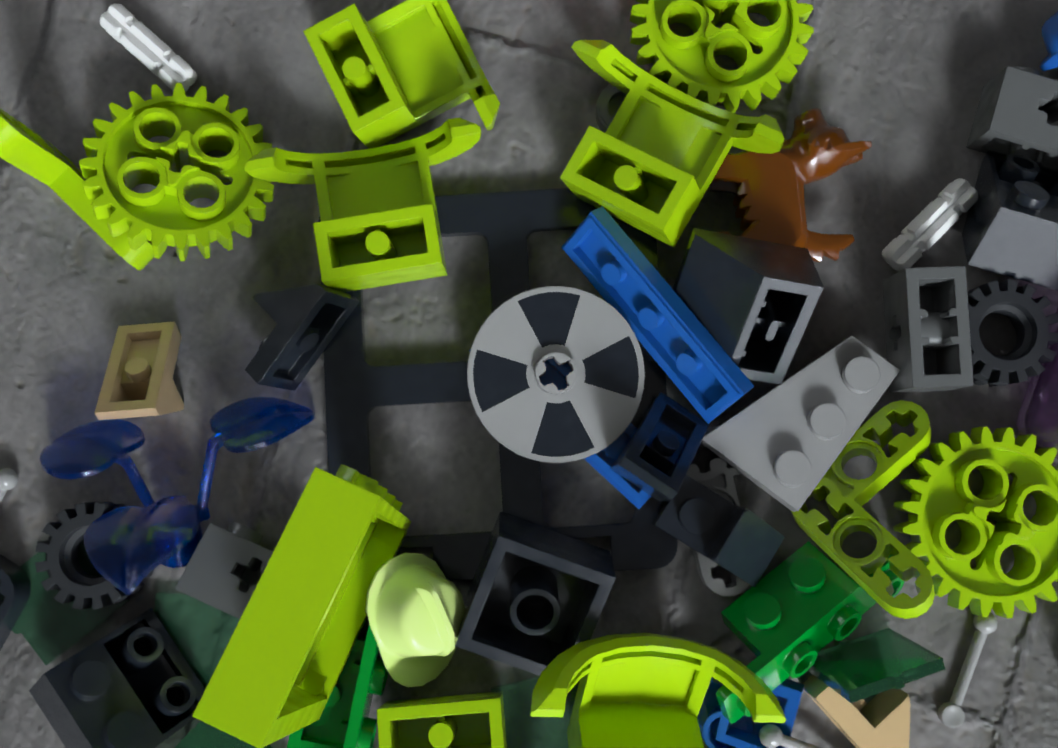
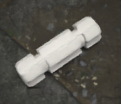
M114 3L109 6L106 12L101 14L99 22L106 32L121 43L125 49L153 74L158 76L172 91H174L176 83H182L185 92L195 83L197 74L192 67L179 55H176L167 44L141 21H138L122 4Z
M962 178L955 179L938 194V198L931 201L901 231V234L883 249V259L898 272L905 268H910L926 249L928 250L959 220V216L963 212L966 213L978 201L979 194L977 190L967 180Z

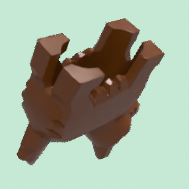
M812 108L794 119V130L791 138L784 141L779 152L773 154L743 151L736 154L728 153L710 184V191L735 194L733 206L737 207L735 219L742 218L740 230L744 231L740 237L807 248L812 260L816 262H822L823 256L836 261L839 259V252L845 250L855 241L852 234H821L807 230L804 185L822 180L836 173L842 167L862 160V152L871 148L872 143L871 141L850 142L843 129L830 126L826 122L821 109ZM728 231L718 232L731 235Z

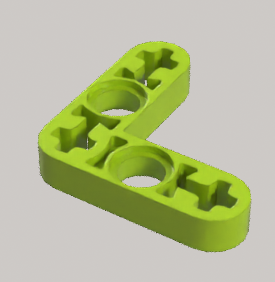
M0 108V158L49 186L119 256L141 271L154 258L152 242L147 240L140 248L134 251L130 248L128 240L129 230L116 237L110 235L107 225L109 218L97 220L91 205L94 200L86 198L82 185L86 178H83L82 171L52 143Z
M900 400L882 407L857 429L807 498L813 497L818 501L826 498L831 515L838 520L834 527L831 529L829 520L818 510L813 509L809 511L806 502L799 511H791L798 526L885 611L894 617L910 619L917 618L926 613L933 604L935 590L931 572L917 556L862 507L923 454L930 445L932 435L927 412L920 405L912 401ZM897 423L902 427H906L913 423L915 435L909 437L907 434L900 433L894 437L892 425ZM886 444H888L890 458L886 457L882 450ZM855 456H868L877 463L875 472L865 479H852L843 471L848 460ZM858 531L871 534L877 540L875 550L864 558L848 556L843 552L842 544L849 534ZM887 559L890 570L901 580L906 582L912 577L917 578L915 581L917 596L911 598L905 593L898 594L895 598L892 596L894 593L892 582L881 570Z

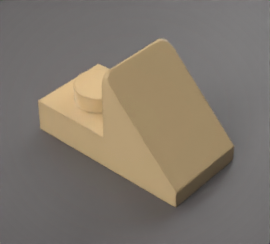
M175 321L118 326L95 409V415L98 420L159 416L184 409V403L173 381L182 338Z
M816 671L803 683L805 685L804 692L855 748H909L911 704L908 693L893 684H888L866 704L862 697L842 677H839L833 683Z

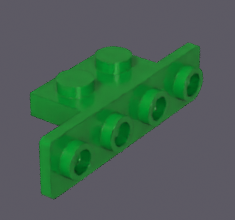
M808 541L762 578L756 587H751L724 609L721 615L724 624L757 656L746 667L760 677L768 688L773 691L788 677L798 678L806 673L816 661L818 652L834 638L840 641L848 637L859 625L862 615L877 602ZM887 559L881 570L890 578L894 590L892 596L895 597L905 581L901 580L890 570ZM725 685L717 690L716 697L722 714L731 724L735 723L743 715L746 717L751 716L750 711L741 699Z
M370 625L368 626L366 637L358 636L320 719L290 734L287 748L373 747L377 730V719L369 718L373 694L383 695L388 671L384 666Z

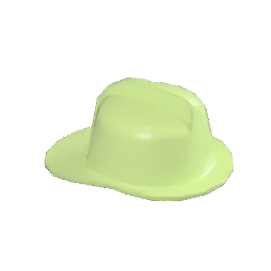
M403 553L389 559L375 573L368 588L366 613L370 629L375 637L384 666L391 678L405 687L423 686L436 679L448 666L456 650V637L466 610L462 594L455 584L446 579L435 561L419 553Z

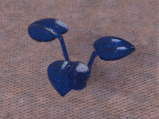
M275 397L246 398L222 408L212 416L209 422L211 430L215 435L210 437L207 442L196 505L189 503V500L184 496H169L159 500L157 503L154 502L134 461L128 455V453L138 449L145 443L144 433L140 427L128 421L118 419L99 420L78 426L46 446L42 450L39 459L46 473L56 478L69 480L98 474L108 469L114 462L124 468L144 508L126 506L102 515L87 528L84 535V545L88 557L96 570L120 591L130 595L141 581L160 564L170 568L188 565L203 537L200 522L211 517L208 502L216 457L222 446L233 453L258 450L280 441L316 419V415L305 406Z

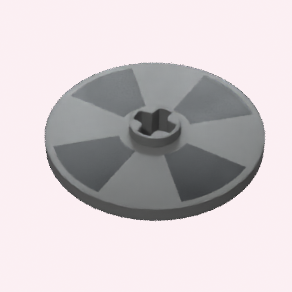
M547 286L528 290L512 297L499 306L486 319L478 331L471 347L467 368V382L472 405L488 432L499 443L516 454L528 459L549 463H565L587 458L613 443L625 431L636 414L642 398L645 379L644 361L639 342L624 317L613 306L594 294L563 286ZM554 359L558 366L568 363L571 367L572 372L565 378L567 384L565 389L558 390L553 383L544 386L540 382L539 377L546 373L544 363L547 360Z

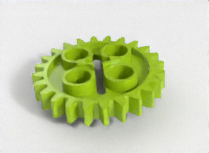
M636 0L639 4L632 5L629 19L630 22L638 25L631 30L630 44L644 45L637 52L635 60L637 65L653 63L649 74L659 80L665 79L668 85L696 99L703 100V102L716 106L717 102H723L725 110L733 113L738 109L740 99H743L751 111L755 110L761 102V92L773 100L782 88L780 82L789 84L798 72L794 65H801L809 51L802 44L807 43L814 32L813 27L803 24L813 11V5L797 3L799 0ZM760 13L769 20L770 25L759 26L750 20L748 14ZM720 21L725 22L721 28L715 26ZM673 23L686 24L693 30L694 34L688 37L678 36L670 30L669 25ZM752 49H760L761 53L755 54ZM727 55L736 61L738 69L725 70L719 67L714 57Z
M176 83L173 96H164L159 86L153 84L151 87L152 99L144 101L137 93L130 91L128 92L131 103L129 109L126 110L112 102L108 105L112 123L96 118L93 120L97 138L83 139L87 158L79 160L83 178H86L82 185L86 198L94 200L91 205L97 220L109 218L107 225L110 235L116 237L129 230L128 240L132 250H137L148 240L152 242L154 258L160 259L164 254L167 246L176 247L177 256L180 261L186 260L189 247L197 246L203 257L208 259L211 254V242L218 241L225 249L230 251L233 249V231L249 238L252 236V223L249 218L258 221L265 220L266 205L263 202H273L274 185L270 181L251 176L245 172L244 165L262 150L273 148L272 143L262 142L263 126L261 124L248 126L247 108L244 107L229 113V96L224 94L214 103L208 102L206 87L201 86L194 97H187L182 83ZM156 136L170 138L168 141L161 143L149 141V139ZM213 150H222L228 153L220 158L206 155L207 152ZM230 181L232 182V183L229 184V185H224V183H227V182H230ZM140 184L156 186L155 189L147 193L131 191L132 188ZM198 198H209L215 201L213 205L205 208L189 204Z
M988 426L972 428L970 438L964 431L949 433L950 447L943 442L931 443L928 448L934 461L932 462L924 458L916 459L912 462V465L921 475L918 480L901 479L899 482L912 495L910 501L901 500L894 502L893 507L908 513V521L893 526V530L910 535L911 542L904 546L915 556L919 557L931 572L935 590L934 596L942 597L948 594V606L963 611L969 605L972 614L986 618L991 609H993L995 615L1007 619L1013 618L1014 605L1021 611L1032 614L1037 612L1034 595L1043 600L1057 601L1056 591L1052 586L1054 581L1058 582V465L1052 466L1057 449L1055 447H1041L1035 450V435H1019L1015 439L1013 428L1010 427L996 428L993 435ZM974 468L980 471L984 480L983 489L977 496L972 494L968 485L969 474ZM1009 473L1013 476V482L1011 485H1009ZM1029 493L1034 497L1037 506L1035 515L1030 520L1026 518L1023 511L1024 499ZM988 513L993 520L997 521L995 529L993 524L986 521ZM956 521L961 528L962 537L958 546L951 550L946 544L945 532L949 524ZM1010 546L1014 553V565L1009 572L1004 574L1001 569L1000 558L1005 548ZM975 557L976 568L972 569L970 561Z

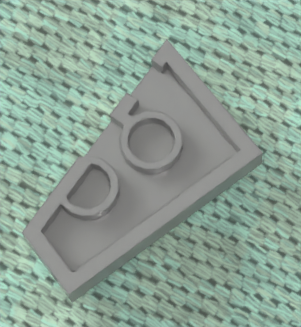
M850 336L704 436L701 444L792 512L799 511L900 370L858 339Z

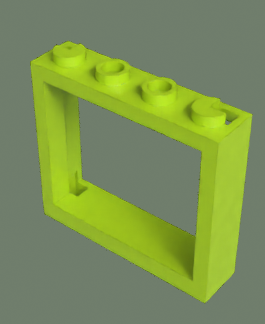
M341 464L335 476L317 467L314 468L192 717L256 748H263L320 719L366 621L367 592L374 575L389 559L396 556L412 522L399 512L403 505L402 502L396 500V497L388 493L386 488L378 485V481L348 466Z

